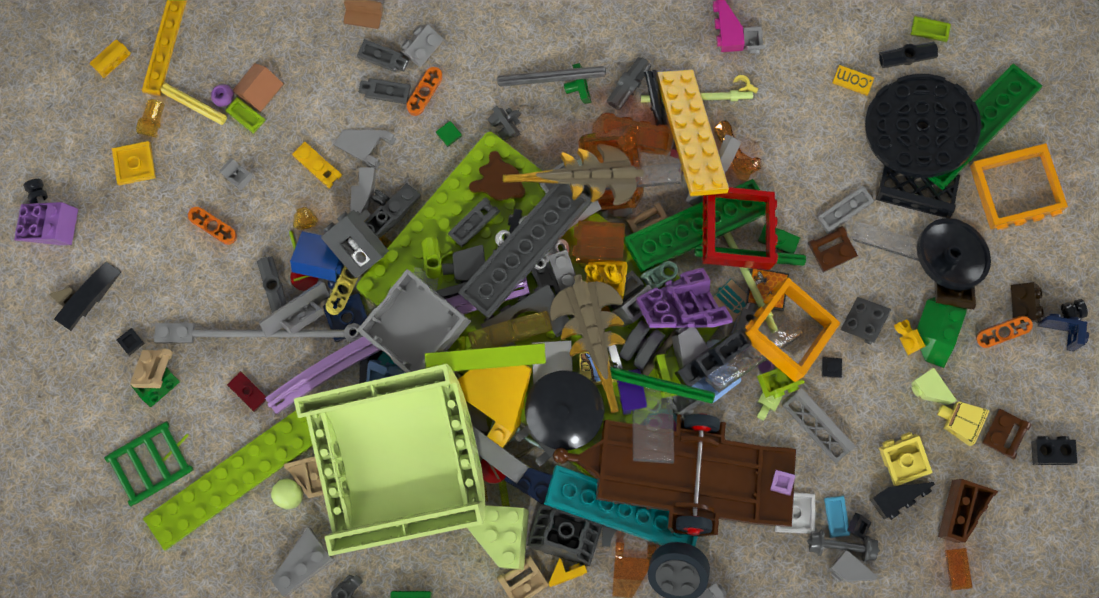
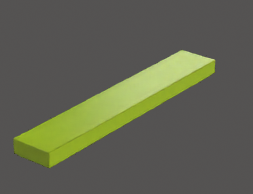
M545 343L424 353L425 369L443 364H448L453 371L546 363Z

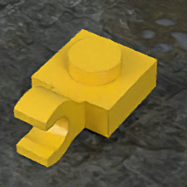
M907 319L894 325L895 330L903 335L899 339L908 355L925 347L918 330H912Z

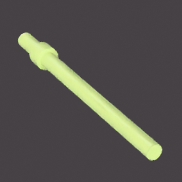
M730 90V92L700 93L702 101L753 99V91L738 92V90ZM641 95V103L651 102L650 96Z
M731 233L724 234L723 236L729 248L738 249ZM739 267L758 307H763L765 305L763 303L764 300L749 269ZM771 311L764 321H766L771 333H775L778 331V328L772 318L773 313Z

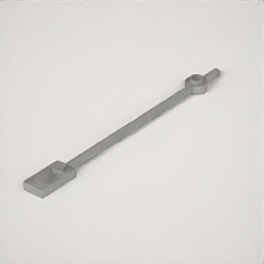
M155 323L154 342L194 343V337L266 336L262 330L195 329V324ZM352 323L345 330H301L293 335L287 330H278L269 337H345L347 341L352 343L363 337V335L357 331L360 325ZM352 330L357 331L354 336L350 334Z

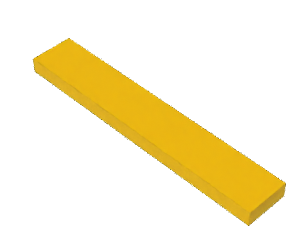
M167 0L143 83V93L161 96V87L166 78L187 0Z

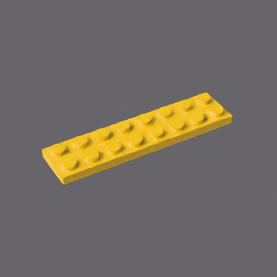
M694 71L657 72L659 89L690 196L728 193V183Z

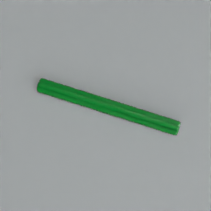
M698 245L695 247L694 254L696 257H703V246ZM715 247V252L766 257V251ZM777 252L778 261L776 264L804 266L806 263V255Z
M610 367L612 379L707 403H713L715 393Z

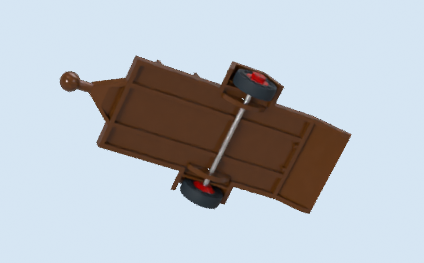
M703 413L685 416L683 420L682 416L677 414L676 431L604 420L602 440L580 454L568 453L564 448H557L553 453L555 462L563 464L566 461L577 462L578 465L598 480L596 500L646 507L648 510L653 508L669 511L668 528L672 533L698 537L718 535L719 519L754 525L792 527L794 484L790 496L771 491V485L776 470L795 475L796 449L760 446L725 440L726 422H720L719 418Z

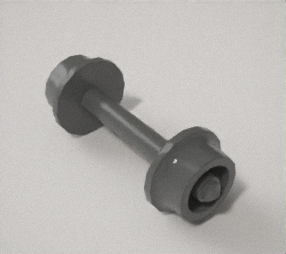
M821 529L819 532L812 531L810 538L807 540L809 552L817 553L818 556L822 555L823 547L862 552V560L867 562V560H876L880 552L878 540L871 539L867 535L864 538L863 544L824 539V530Z

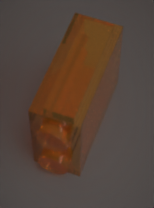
M578 220V227L574 226V238H577V245H573L572 257H576V263L623 262L625 223Z

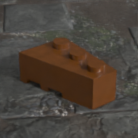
M964 479L952 480L938 537L955 543H966L978 524L979 518L987 510L988 504L998 491Z

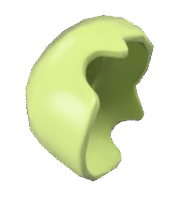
M291 479L279 480L271 491L273 502L287 510L296 508L302 502L304 495L301 486Z

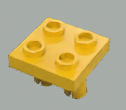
M588 262V265L585 267L587 274L586 282L597 281L608 284L623 299L628 268L627 262Z

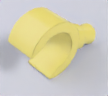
M738 75L734 78L733 83L739 80L746 83V87L739 89L738 92L753 91L757 93L758 87L750 84L748 77Z

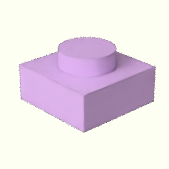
M776 470L771 491L790 496L795 475Z

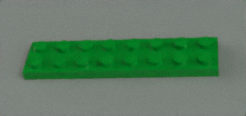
M1012 64L975 101L981 117V133L973 154L954 171L928 179L943 190L1042 89L1043 85L1015 64Z
M754 179L734 187L760 190ZM715 197V239L765 216L766 202ZM703 202L624 237L623 242L641 273L684 254L698 245H703Z

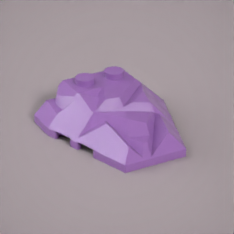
M704 268L680 274V279L674 282L669 280L666 282L665 287L661 289L654 288L636 298V302L650 328L717 327L732 323L733 320L725 306L718 307L711 295L710 279Z

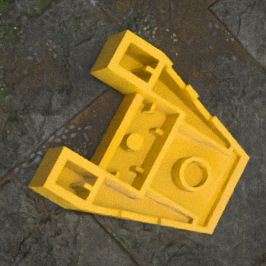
M528 365L469 370L458 379L466 402L496 421L487 437L502 448L511 441L521 424L520 418L524 409L525 394L528 390L532 370Z

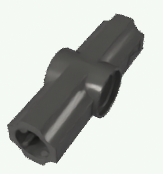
M638 57L628 72H624L620 77L617 87L608 97L607 103L620 111L629 97L634 95L635 89L640 87L641 81L645 77L644 72L650 70L651 64L643 57Z
M271 256L260 258L257 264L263 281V288L266 291L273 313L287 304L274 258ZM272 282H277V287L270 290L269 285Z

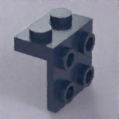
M1049 314V316L1038 323V327L1067 331V351L1074 352L1088 342V322L1081 321V318L1069 317L1067 319L1061 318L1062 316L1059 314Z

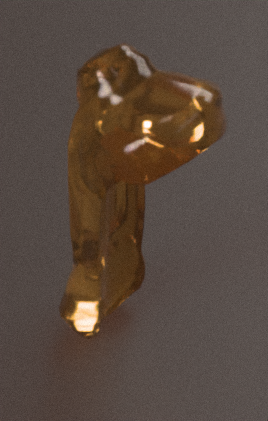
M727 120L719 121L714 127V132L721 143H723L725 135L734 137L732 126ZM738 148L731 163V168L740 181H748L753 173L761 170L763 167L760 158H751L742 153L740 148Z

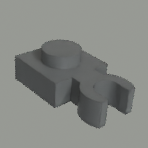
M629 200L620 205L610 203V206H600L601 209L598 211L599 215L603 218H608L612 215L623 218L633 214Z

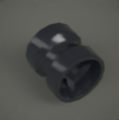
M31 179L23 184L25 191L28 192L27 198L29 203H38V196H42L43 200L48 198L46 191L43 190L44 184L41 179Z
M1082 299L1061 305L1064 318H1085L1088 316L1087 306Z

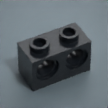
M1038 436L1036 440L1031 442L1033 465H1074L1078 463L1076 440H1069V436H1059L1057 440H1050L1049 436ZM1041 446L1046 447L1047 455L1041 453ZM1061 446L1067 449V455L1061 453Z

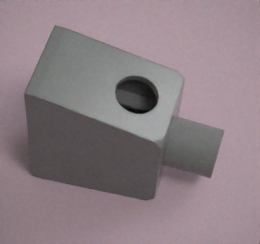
M483 245L454 252L453 263L442 264L443 275L454 274L457 284L468 282L485 263Z

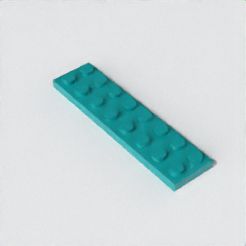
M558 465L554 467L544 502L545 505L659 545L683 542L696 546L698 536L670 532L668 528L669 511L653 508L648 510L646 507L596 500L597 479Z

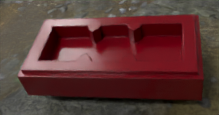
M241 371L227 384L253 412L266 401V396Z

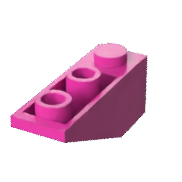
M725 0L713 1V12H719V18H715V30L720 29V34L716 36L717 47H720L721 52L743 51L745 42L742 25Z

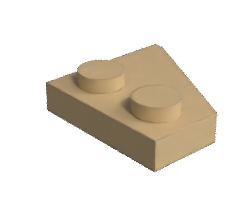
M315 456L284 464L285 469L290 472L308 498L311 499L324 495Z

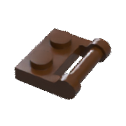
M843 226L820 239H813L808 242L823 273L858 256ZM841 238V243L822 252L819 251L818 247Z
M999 408L982 444L1015 460L1017 456L1016 451L1026 431L1030 429L1031 423L1021 420ZM1014 424L1019 426V429L1009 449H1007L1004 445Z

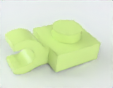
M762 392L757 402L762 405L757 418L764 421L770 409L776 411L783 396L774 399L772 395L765 398Z

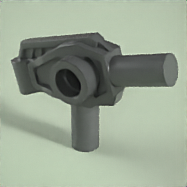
M348 575L331 592V598H353V593L363 581L357 575Z

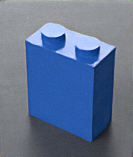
M302 231L290 260L291 272L336 282L338 275L343 270L344 264L322 240V235Z

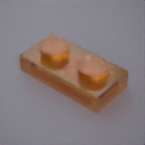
M967 549L945 550L951 591L973 588Z

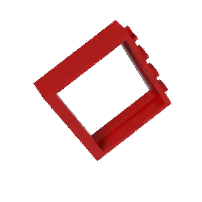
M729 187L728 193L703 195L702 264L770 270L778 261V253L775 252V246L778 242V235L775 234V228L778 223V218L775 217V210L777 209L775 192ZM715 197L766 202V257L715 252Z

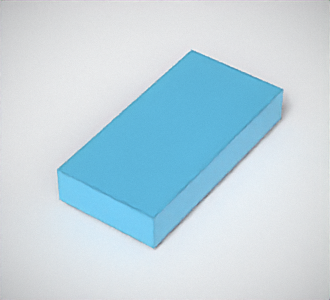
M844 496L824 498L830 538L850 536V532L847 531L849 523Z

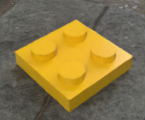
M149 141L112 148L116 180L119 186L156 178L151 143Z

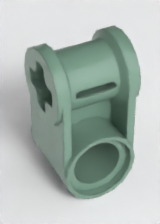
M667 261L645 272L640 276V279L644 280L647 286L650 285L652 289H661L666 285L667 281H674L676 279L678 268L674 262ZM666 268H671L674 270V274L667 276L663 271Z

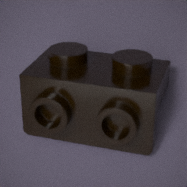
M1035 282L1011 285L1013 318L1024 315L1032 322L1039 323L1041 318L1044 317L1043 307L1040 306V299L1043 297L1041 287Z

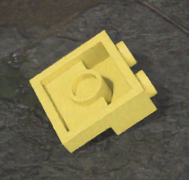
M912 432L901 435V439L895 442L894 439L884 441L882 443L883 446L879 447L884 465L888 468L894 486H899L933 473L920 436L912 435Z

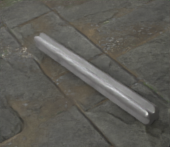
M604 66L502 75L497 77V84L503 87L605 77L606 68Z

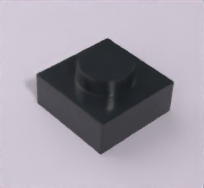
M130 328L117 339V342L129 356L145 344L133 328Z
M822 357V377L842 378V358Z
M855 513L847 531L855 537L864 540L871 521L863 515Z

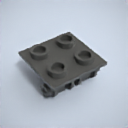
M857 297L840 330L863 338L865 343L871 345L872 342L875 343L891 309Z

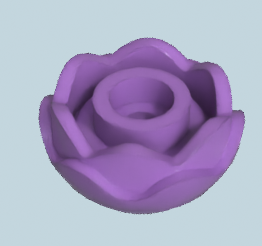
M219 84L213 88L211 99L218 107L227 106L233 100L234 92L228 85Z

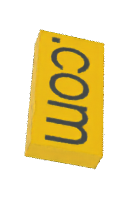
M839 65L832 83L868 96L874 77Z

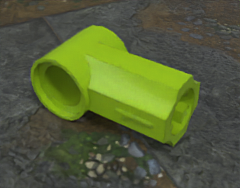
M433 237L425 238L424 241H421L425 274L428 278L436 279L442 275V261L438 239Z

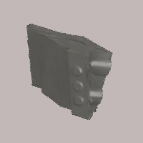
M539 505L527 546L533 550H539L545 554L554 555L570 562L590 566L603 525L547 505Z

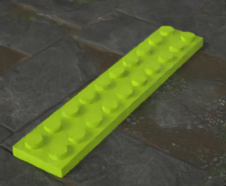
M295 410L145 516L143 520L163 550H168L284 467V464L290 463L311 448L313 445L307 418H298Z

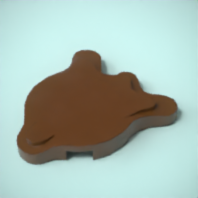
M492 151L489 154V163L479 168V173L483 176V179L469 184L471 192L486 193L497 201L510 198L521 199L525 196V188L522 182H503V175L519 174V172L512 165L505 163L497 151Z

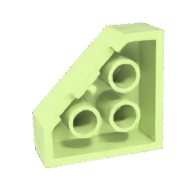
M485 505L484 523L467 527V529L498 567L524 570L529 510L519 507Z

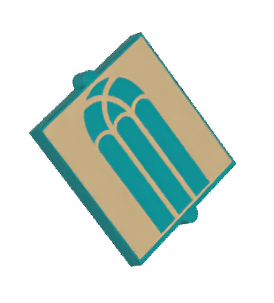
M730 279L722 288H718L719 291L713 298L718 307L725 306L734 323L740 311L747 306L745 305L747 293L734 280Z

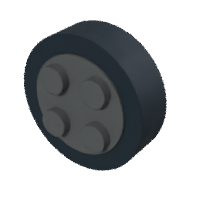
M683 542L667 543L657 548L652 554L648 569V580L651 587L664 598H698L707 588L710 564L704 553L693 545Z

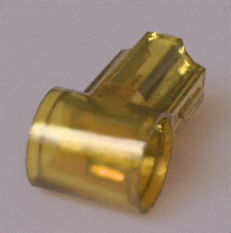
M152 98L148 99L143 117L139 118L137 122V134L154 138L158 137L156 134L158 128L161 127L160 119L165 106L163 102Z

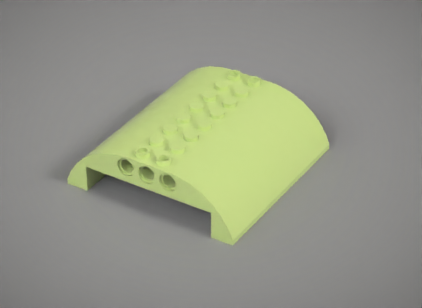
M448 364L294 398L298 418H307L332 533L324 536L329 556L484 523L485 488L479 453L462 388L455 373Z

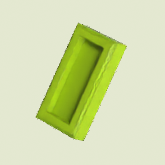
M914 16L910 35L947 42L951 24Z
M238 97L225 110L253 134L266 121Z

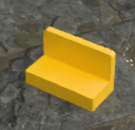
M114 40L90 62V65L105 78L128 58L131 53L122 43Z

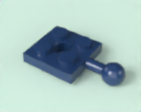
M328 280V287L332 290L336 282ZM339 285L338 290L340 293L343 294L341 289L342 285ZM359 293L349 297L344 309L338 315L328 313L326 305L323 306L331 330H345L352 323L361 326L367 318ZM339 298L333 303L334 309L338 307ZM350 313L352 314V320L347 323L343 322V315ZM352 330L350 333L351 336H354L357 331ZM333 337L335 342L346 339L345 337Z

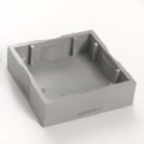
M407 269L389 290L384 301L371 312L357 331L374 346L387 353L395 364L408 373L425 369L424 353L448 351L470 324L471 320L417 275Z

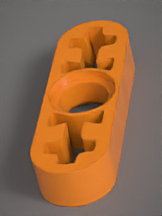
M430 67L426 71L408 100L407 110L411 115L418 116L424 111L441 83L443 76L439 68ZM435 72H436L438 78H434V79L432 80L431 83H432V85H434V86L432 87V86L429 84V82H430V80H431V75H430V74H435ZM424 87L430 89V93L427 96H422L419 93ZM418 98L421 99L418 103L419 109L412 110L411 105H415Z
M193 207L189 210L188 219L203 231L226 245L233 244L236 241L237 234L234 229L200 207ZM200 212L201 217L205 219L204 222L198 218L194 220L193 214ZM210 222H217L218 226L215 230H208ZM221 228L226 233L231 232V239L226 238L224 240L225 236L220 233Z
M1021 315L979 331L976 335V340L981 347L989 348L1029 333L1032 330L1033 323L1027 316ZM1020 320L1028 322V324L1026 325V329L1023 330L1021 327L1016 328L1015 330L1017 331V333H1014V330L1010 325L1011 323H1013L1014 326L1020 325ZM1003 326L1010 329V333L1006 337L999 335V329ZM995 330V335L998 337V340L995 341V338L992 337L988 339V343H985L984 341L980 342V339L983 338V334L991 336L993 335L991 331Z

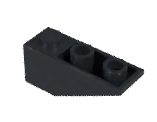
M934 482L888 487L871 498L870 501L883 519L889 517L892 520L900 514L899 510L905 506L907 509L915 504V498L919 495L923 498L932 492L931 487L935 484Z

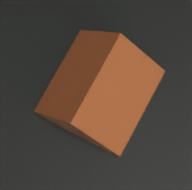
M254 63L235 86L233 92L261 112L284 84L267 67Z

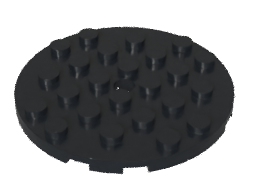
M912 74L900 77L897 81L881 88L869 104L865 118V135L874 155L891 170L916 178L937 177L959 168L973 154L981 133L979 109L963 87L957 83L953 84L945 80L946 78L942 76ZM925 122L928 127L922 130L917 124Z

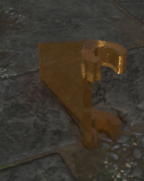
M616 542L613 597L632 598L648 572L656 545L648 544L647 558L624 557V542Z

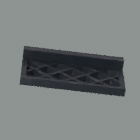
M884 165L876 197L877 201L943 218H951L955 212L960 175L954 178V185L949 188L946 186L943 191L937 193L932 187L934 183H929L927 178H921L925 183V186L918 188L914 183V180L918 178H911L906 175L904 177L907 181L900 184L895 177L900 173H892ZM892 179L896 186L893 188L885 187V181ZM910 183L915 191L912 193L906 192L903 186ZM928 188L933 196L930 198L924 197L921 191ZM947 193L951 198L950 203L943 202L940 196Z

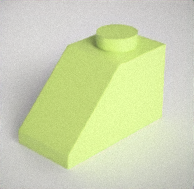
M935 368L911 383L914 394L924 400L947 405L957 401Z

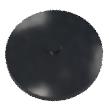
M953 218L938 219L931 222L918 238L917 256L927 275L939 285L952 290H968L977 286L988 275L991 267V255L988 245L981 234L969 224Z
M562 370L543 376L533 385L525 403V417L530 431L538 441L552 449L564 448L566 450H573L584 446L597 435L604 420L605 406L598 387L588 377L574 371Z

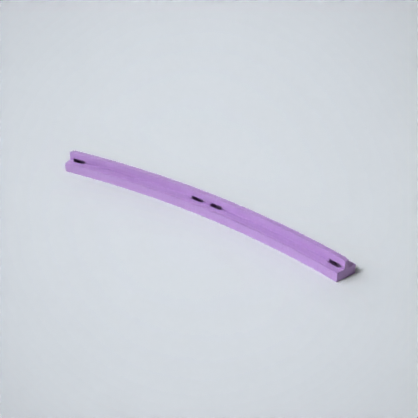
M526 277L515 288L524 287V289L513 291L505 301L530 294ZM461 295L446 299L463 315L477 310ZM364 336L322 359L265 398L268 406L276 414H279L294 403V398L303 397L332 377L381 351V349L374 346ZM283 398L285 399V400H284L283 402H281L279 405H276V403H278L279 401H281Z

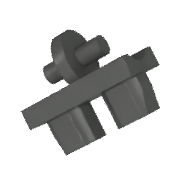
M495 106L492 109L494 113L491 114L488 120L494 127L502 122L504 128L498 132L501 139L506 141L511 137L521 135L515 125L517 126L521 123L518 119L521 115L519 110L512 111L511 108H508L505 112L503 108Z

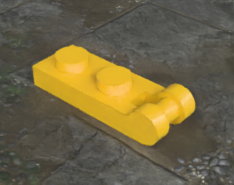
M305 141L292 154L296 160L328 189L333 186L332 183L336 179L339 180L342 177V174L336 168L329 164ZM329 171L331 175L328 178L324 177V175Z

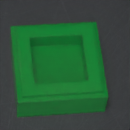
M451 121L436 131V134L447 147L462 137V134Z

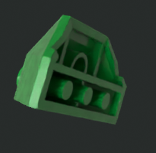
M935 297L926 301L917 326V330L925 344V347L920 349L926 362L942 368L945 367L956 345L967 308L936 303Z

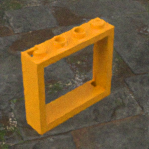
M1046 143L977 160L970 165L990 230L995 228L997 230H1004L1011 224L1021 226L1033 219V222L1040 221L1045 218L1044 216L1050 214L1051 217H1056L1063 214L1062 211L1068 207ZM1040 156L1056 204L998 218L983 171Z
M787 278L783 282L778 281L772 288L774 292L764 299L763 303L765 305L763 307L760 306L754 313V320L751 319L745 325V333L756 350L792 381L796 382L806 375L841 322L790 278ZM784 293L823 326V329L799 364L758 330Z

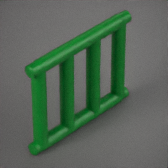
M167 421L104 457L107 463L110 462L129 498L128 504L130 507L194 470L183 457L168 429L170 426ZM162 433L181 468L172 475L169 473L151 439ZM145 443L164 478L155 485H153L134 448ZM125 453L130 457L146 487V490L137 495L117 460L118 457Z

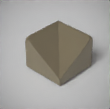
M67 285L63 290L50 293L49 295L64 307L76 291Z

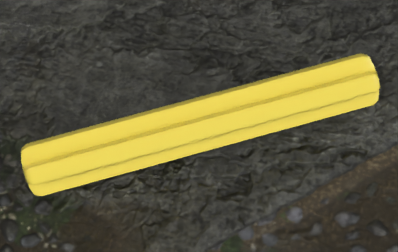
M164 83L161 87L163 94L220 125L226 122V115L167 83Z

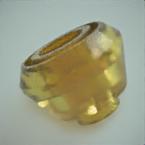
M302 207L296 210L297 212L293 218V227L295 229L304 230L317 225L318 218L311 209Z

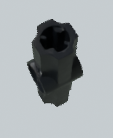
M934 41L917 45L906 44L902 48L879 52V61L882 68L911 65L914 62L938 57V47ZM905 53H910L912 57H907Z

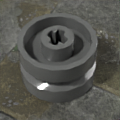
M643 320L631 331L619 354L620 358L629 361L637 353L634 366L641 371L647 366L665 337L664 333L656 329L647 338L650 327Z

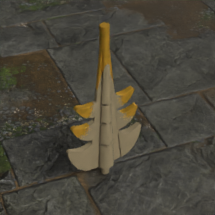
M598 144L597 149L602 155L603 163H600L591 152L578 149L577 153L582 160V166H579L578 162L571 155L562 152L560 157L564 162L565 168L526 174L503 175V182L569 184L573 200H576L582 194L584 185H587L591 192V202L599 200L603 196L606 186H608L614 196L613 204L620 205L632 198L637 187L635 178L643 177L644 171L643 169H635L633 165L631 166L629 158L620 149L610 145Z
M575 275V284L561 290L553 299L550 317L554 321L556 318L564 315H574V318L565 324L561 339L565 340L572 335H582L583 338L576 341L572 346L570 356L581 352H589L606 392L611 413L619 411L613 390L607 347L618 344L624 345L625 340L615 333L605 332L604 330L611 326H624V322L616 314L601 311V308L612 304L622 305L623 300L619 293L610 285L597 281L587 283L582 280L581 275Z

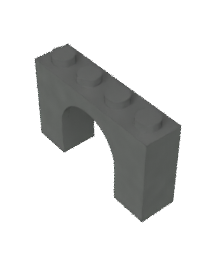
M543 284L534 289L533 294L520 297L515 305H507L500 310V314L496 316L491 315L489 319H484L485 323L481 324L493 347L516 345L511 333L512 324L520 314L528 311L542 314L557 337L562 334L565 324L570 319L567 315L556 318L554 321L551 320L550 309L556 296L549 285L545 286Z

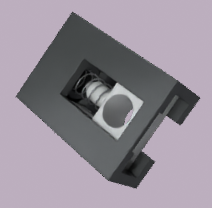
M366 209L361 213L352 210L347 214L345 211L337 218L339 222L336 224L330 223L324 229L326 233L321 236L322 240L355 278L378 262L389 251L364 222L371 215Z

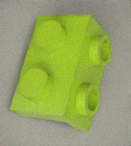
M779 368L757 376L765 398L772 395L774 399L785 395L784 391L787 390L788 393L799 390L798 385L805 383L803 379L796 382L792 381Z

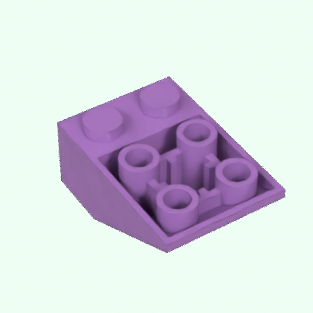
M62 202L21 204L14 240L52 245H72L78 209Z

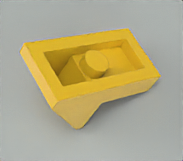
M559 558L549 581L550 588L587 574L585 565L575 564L568 567L569 571L566 572L561 558Z

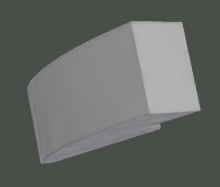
M359 167V186H351L350 212L355 210V212L361 213L365 209L367 210L371 196H373L376 181V170L374 167Z

